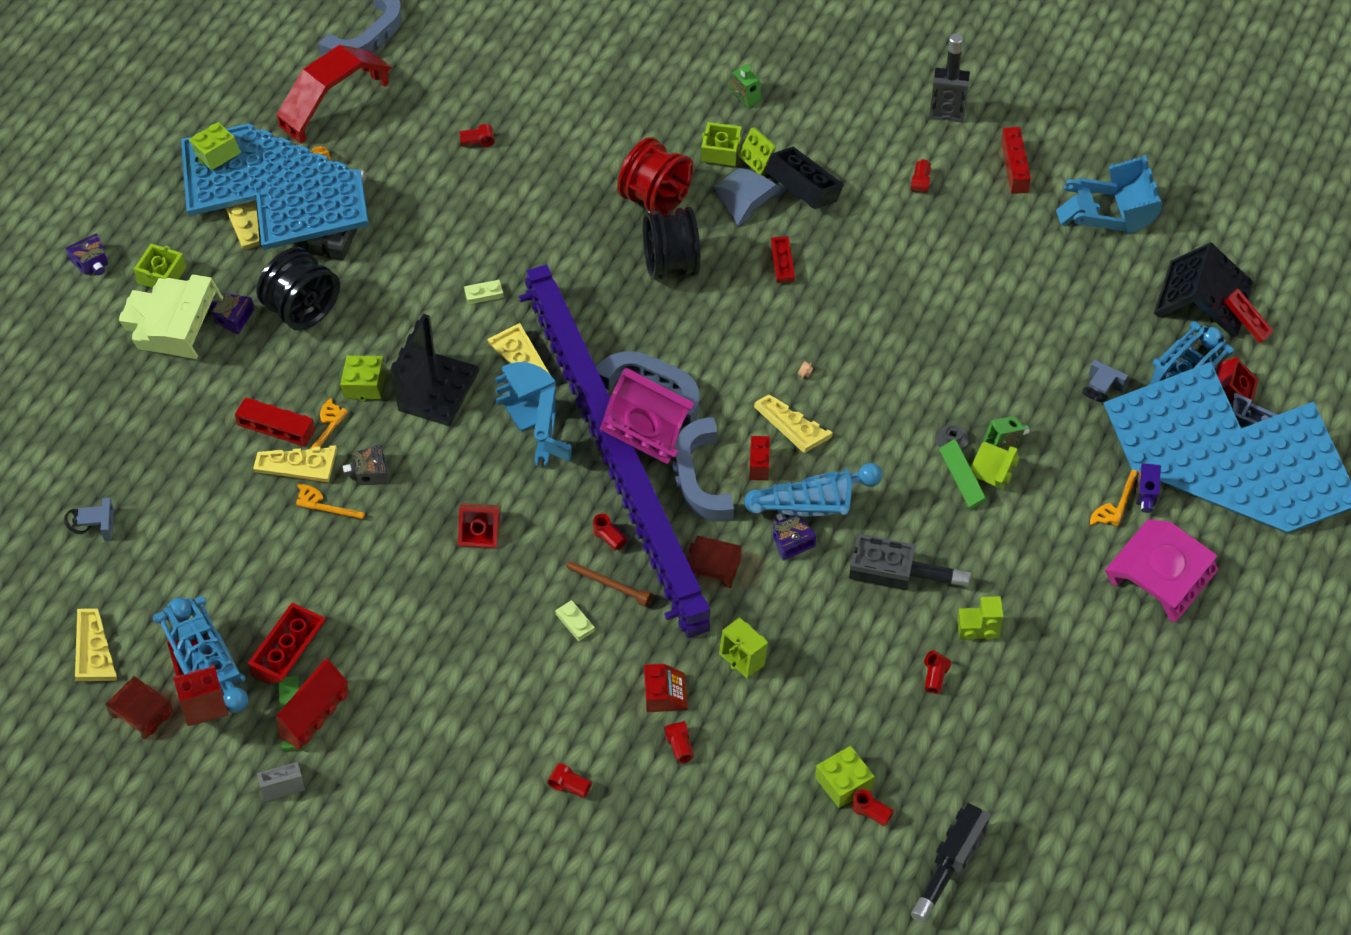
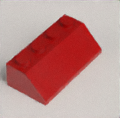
M291 603L248 662L251 676L267 684L283 682L325 623L326 618L295 603Z
M325 659L276 715L279 738L293 745L298 750L304 744L306 745L310 742L315 731L321 729L326 718L335 712L337 705L344 701L349 694L347 680L330 660Z

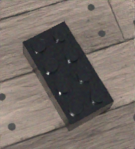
M794 146L771 153L765 172L773 179L780 182L786 189L792 191L798 198L814 209L837 202L844 186L841 181Z

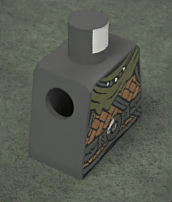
M382 444L354 452L352 454L354 464L343 465L345 477L356 475L358 485L389 484Z

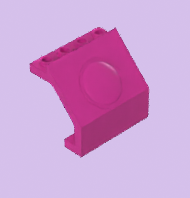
M626 368L623 370L611 394L600 430L668 464L671 457H675L678 452L677 449H674L681 425L688 411L692 409L694 402Z
M1147 519L1105 569V572L1112 585L1119 586L1124 578L1137 584L1161 602L1170 621L1177 622L1218 571L1214 561L1218 555L1173 523Z

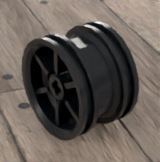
M686 207L685 210L677 208L675 215L662 216L659 210H654L653 214L651 211H645L642 224L643 247L647 271L651 280H656L658 276L660 279H665L667 272L681 271L684 277L689 276L690 273L693 276H697L700 270V239L697 220L692 207Z
M293 247L281 252L269 262L259 278L256 293L260 303L266 306L267 309L278 313L280 319L293 330L302 331L318 324L331 311L340 293V280L329 268L324 265H318L316 258L307 250L301 247Z

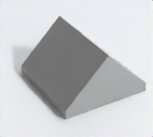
M298 762L257 773L264 802L305 791Z

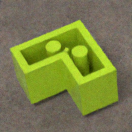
M1001 596L981 597L979 608H959L957 616L959 639L993 640L1000 637L1003 622Z

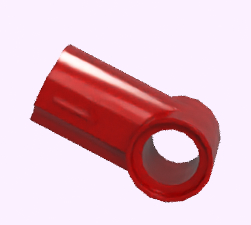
M481 124L478 129L459 131L461 146L480 144L483 147H489L495 142L493 128L490 124Z
M926 159L916 162L915 173L912 175L911 191L928 193L931 163Z
M604 513L597 514L594 517L593 534L597 538H602L614 551L622 549L627 543V538L611 523L610 517Z
M932 650L927 653L924 659V664L928 667L924 691L940 694L944 674L949 671L951 660Z
M685 721L664 726L667 742L672 746L677 763L683 764L693 759L694 754L689 742V733Z
M563 763L556 765L547 780V783L557 791H563L564 789L583 799L588 795L592 786V781L573 773V770Z
M860 789L855 792L852 802L853 811L858 815L869 817L883 827L887 825L894 810L873 798L871 792L866 789ZM863 800L866 804H861L858 801Z

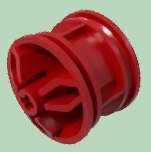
M647 137L640 141L625 158L617 182L618 194L622 198L633 202L642 200L644 201L645 208L651 211L652 214L654 210H659L662 216H666L683 201L688 193L693 175V161L690 157L679 153L668 154L666 147L656 138Z

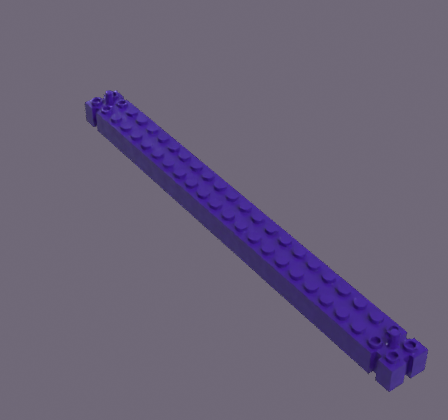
M548 265L526 270L527 278L524 280L528 290L525 291L526 294L519 296V301L521 303L532 301V309L534 314H538L539 325L545 329V338L551 342V351L557 355V364L559 368H563V376L565 381L570 383L569 389L571 394L576 396V405L578 409L581 408L583 411V420L589 424V433L591 437L596 439L595 445L597 450L603 454L601 457L604 465L609 467L610 479L615 480L617 494L622 495L623 507L625 510L628 509L630 522L636 526L637 537L643 541V550L645 554L650 556V565L658 573L656 574L657 580L665 588V598L672 603V611L664 613L665 619L670 620L678 617L680 619L678 621L681 632H685L687 638L710 631V608L701 594L699 584L634 447L600 430L610 396L559 288L552 278Z

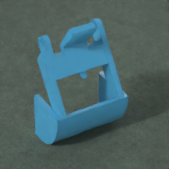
M1146 155L1109 166L1111 183L1085 178L1066 180L1069 186L1063 185L1064 190L1075 192L1079 195H1074L1056 210L1060 224L1067 226V223L1074 220L1079 225L1126 231L1127 234H1130L1152 223L1160 214L1162 204L1158 196L1157 185L1155 181L1153 182L1152 171L1148 166ZM1091 192L1114 195L1122 219L1098 215L1097 210H1100V205L1094 203Z
M514 362L503 366L502 373L504 374L496 377L495 382L496 384H501L508 381V383L497 387L496 394L499 395L507 391L509 393L496 398V404L505 405L504 407L509 412L515 426L521 432L535 426L534 438L538 441L535 465H538L539 459H544V467L547 466L550 454L570 461L571 445H567L566 442L562 443L561 440L552 439L556 417L555 380L547 371L532 363Z

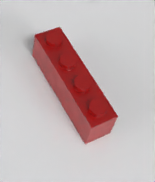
M1003 128L1001 145L1011 194L1029 193L1031 177L1021 128Z
M245 397L235 413L237 426L306 447L315 432L314 421L309 416L277 408L274 405H268L256 399Z

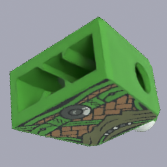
M743 65L731 73L729 90L747 108L762 101L760 80L751 71L749 65Z
M1015 416L991 420L983 442L1008 451L1010 446L1014 448L1019 446L1022 436L1029 433V426L1027 423L1021 424Z

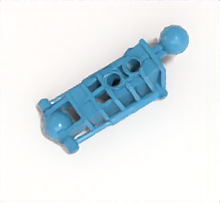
M1192 321L1189 325L1190 330L1181 339L1177 340L1159 359L1155 358L1152 365L1156 368L1149 385L1209 362L1212 363L1215 369V366L1225 355L1233 354L1234 348L1225 344L1227 340L1223 338V333L1220 329L1207 327L1206 325L1201 327V324ZM1199 340L1204 348L1211 350L1205 357L1192 348ZM1222 349V353L1218 356V351Z
M866 463L859 469V472L851 474L849 467H847L842 472L824 473L805 478L801 482L793 484L791 482H787V484H774L773 487L749 491L744 498V505L752 513L778 510L779 514L793 516H825L838 513L846 515L850 509L852 485L862 483L867 487H874L881 482L883 472L877 464Z
M199 596L194 598L193 601L191 598L185 599L182 597L172 599L168 606L163 608L164 612L153 615V621L156 624H161L183 673L187 674L191 670L194 672L197 669L201 670L215 665V668L218 669L216 672L220 687L224 693L223 697L228 712H242L247 707L249 698L242 688L235 686L245 682L246 678L244 674L239 672L220 633H217L204 607L206 605L205 597ZM166 619H167V621L169 622L170 626H171L172 629H173L171 632H170V630H169V628H168V626H167V624H166V622H165ZM197 640L198 644L192 647L191 642Z

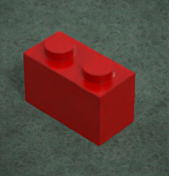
M751 436L749 480H769L770 436Z

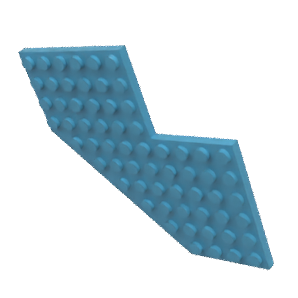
M249 123L226 129L235 137L241 153L212 171L206 165H202L199 158L195 155L189 142L191 137L181 139L188 216L257 201L263 250L369 226L362 175L357 169H349L347 165L338 161L333 162L322 154H314L309 149L300 145L295 146L289 140L282 137L277 138L272 133L263 129H255Z
M1209 362L1103 402L1131 470H1137L1139 473L1141 463L1161 465V484H1167L1176 488V490L1189 495L1192 494L1206 502L1219 505L1231 512L1249 517L1253 521L1279 529V531L1286 534L1351 510L1350 478L1314 401L1241 429L1213 365Z

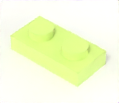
M500 280L464 286L468 305L504 298Z
M572 600L555 610L557 617L578 642L595 632V627Z

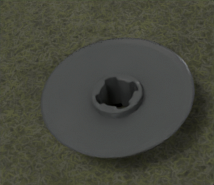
M957 425L944 426L936 433L935 440L939 447L944 446L953 439L958 441L962 451L969 445V435L963 428Z

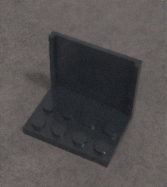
M1210 242L1170 261L1154 314L1159 318L1194 302L1233 338L1238 336L1242 322L1224 300L1233 291L1239 289L1249 301L1254 282Z
M422 314L420 320L416 321L412 334H409L407 337L406 345L399 351L397 361L392 363L391 372L393 375L392 383L395 387L394 395L396 396L398 411L450 427L480 370L479 366L435 353L430 315Z

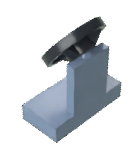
M1094 360L1089 371V376L1092 377L1088 385L1090 387H1084L1082 393L1092 400L1106 402L1108 399L1106 392L1110 386L1122 392L1126 386L1128 375Z
M102 498V506L69 510L64 516L66 527L75 534H84L90 529L91 525L101 524L100 531L104 541H112L114 507L111 499ZM69 513H72L74 516L72 526L67 519ZM87 526V529L79 531L74 529V527Z

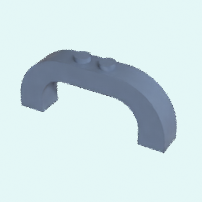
M373 0L374 7L383 11L384 14L366 31L354 39L344 40L329 33L318 43L320 55L323 56L339 44L369 50L373 53L388 38L392 37L400 27L402 22L400 0Z
M633 351L610 355L597 365L596 369L606 389L610 390L620 378L623 370L628 368L694 402L683 424L688 425L696 420L699 413L698 386L690 375L674 365H669L658 358H653L644 353Z
M714 417L702 418L684 427L677 437L675 449L678 452L675 456V461H672L673 472H677L678 475L675 476L676 487L680 488L685 505L697 516L710 521L734 520L731 493L721 495L705 493L699 488L696 481L691 457L692 452L699 446L717 443V428Z

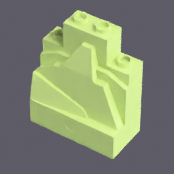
M191 275L188 281L158 278L152 293L132 290L127 298L125 308L119 316V322L126 331L133 332L132 341L140 350L197 359L198 355L192 347L212 300L222 301L223 296L211 277Z

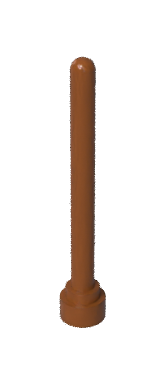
M573 562L566 564V567L574 572L636 598L639 605L648 607L651 603L652 592L647 590L637 591Z

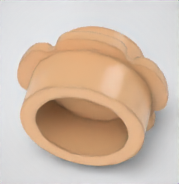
M804 361L797 374L802 376V379L804 376L808 378L813 370L811 362L809 364Z

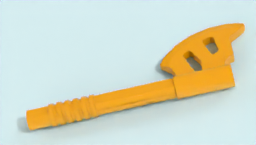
M332 398L325 402L320 411L322 423H330V425L310 449L312 447H321L348 413L346 409L342 408L340 410L338 405L333 404Z
M1137 470L1131 471L1118 507L1115 508L1111 503L1100 506L1092 514L1090 525L1098 522L1104 524L1111 522L1114 526L1119 525L1137 478Z
M305 484L297 485L301 491L298 495L300 499H297L296 506L352 518L364 519L365 517L363 512L320 504L318 502L323 500V495L318 489Z

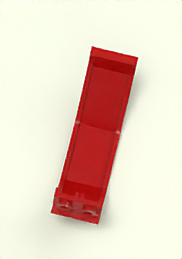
M339 44L302 69L277 113L279 127L302 144L306 141L305 128L329 89L360 68L363 71H369L370 76L374 80L377 78L381 80L382 86L385 87L389 84L388 71L392 67L369 50Z
M168 640L167 644L176 676H173V680L187 726L229 715L215 665L201 670L197 669L194 672L191 670L190 673L184 674ZM197 640L191 642L192 647L198 644Z

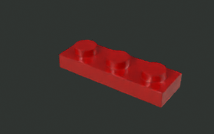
M789 236L771 237L776 283L795 282Z
M1239 289L1233 291L1224 300L1258 343L1264 341L1273 332L1272 328Z

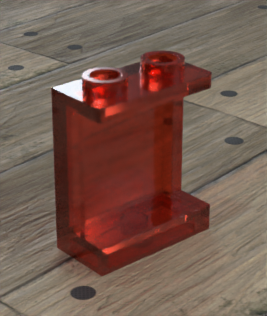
M697 535L695 542H691L689 547L690 557L686 558L692 572L724 580V587L732 588L742 558V546Z
M135 676L105 704L110 716L113 718L118 716L137 729L144 739L154 734L158 726L163 721L169 719L173 712L168 699Z

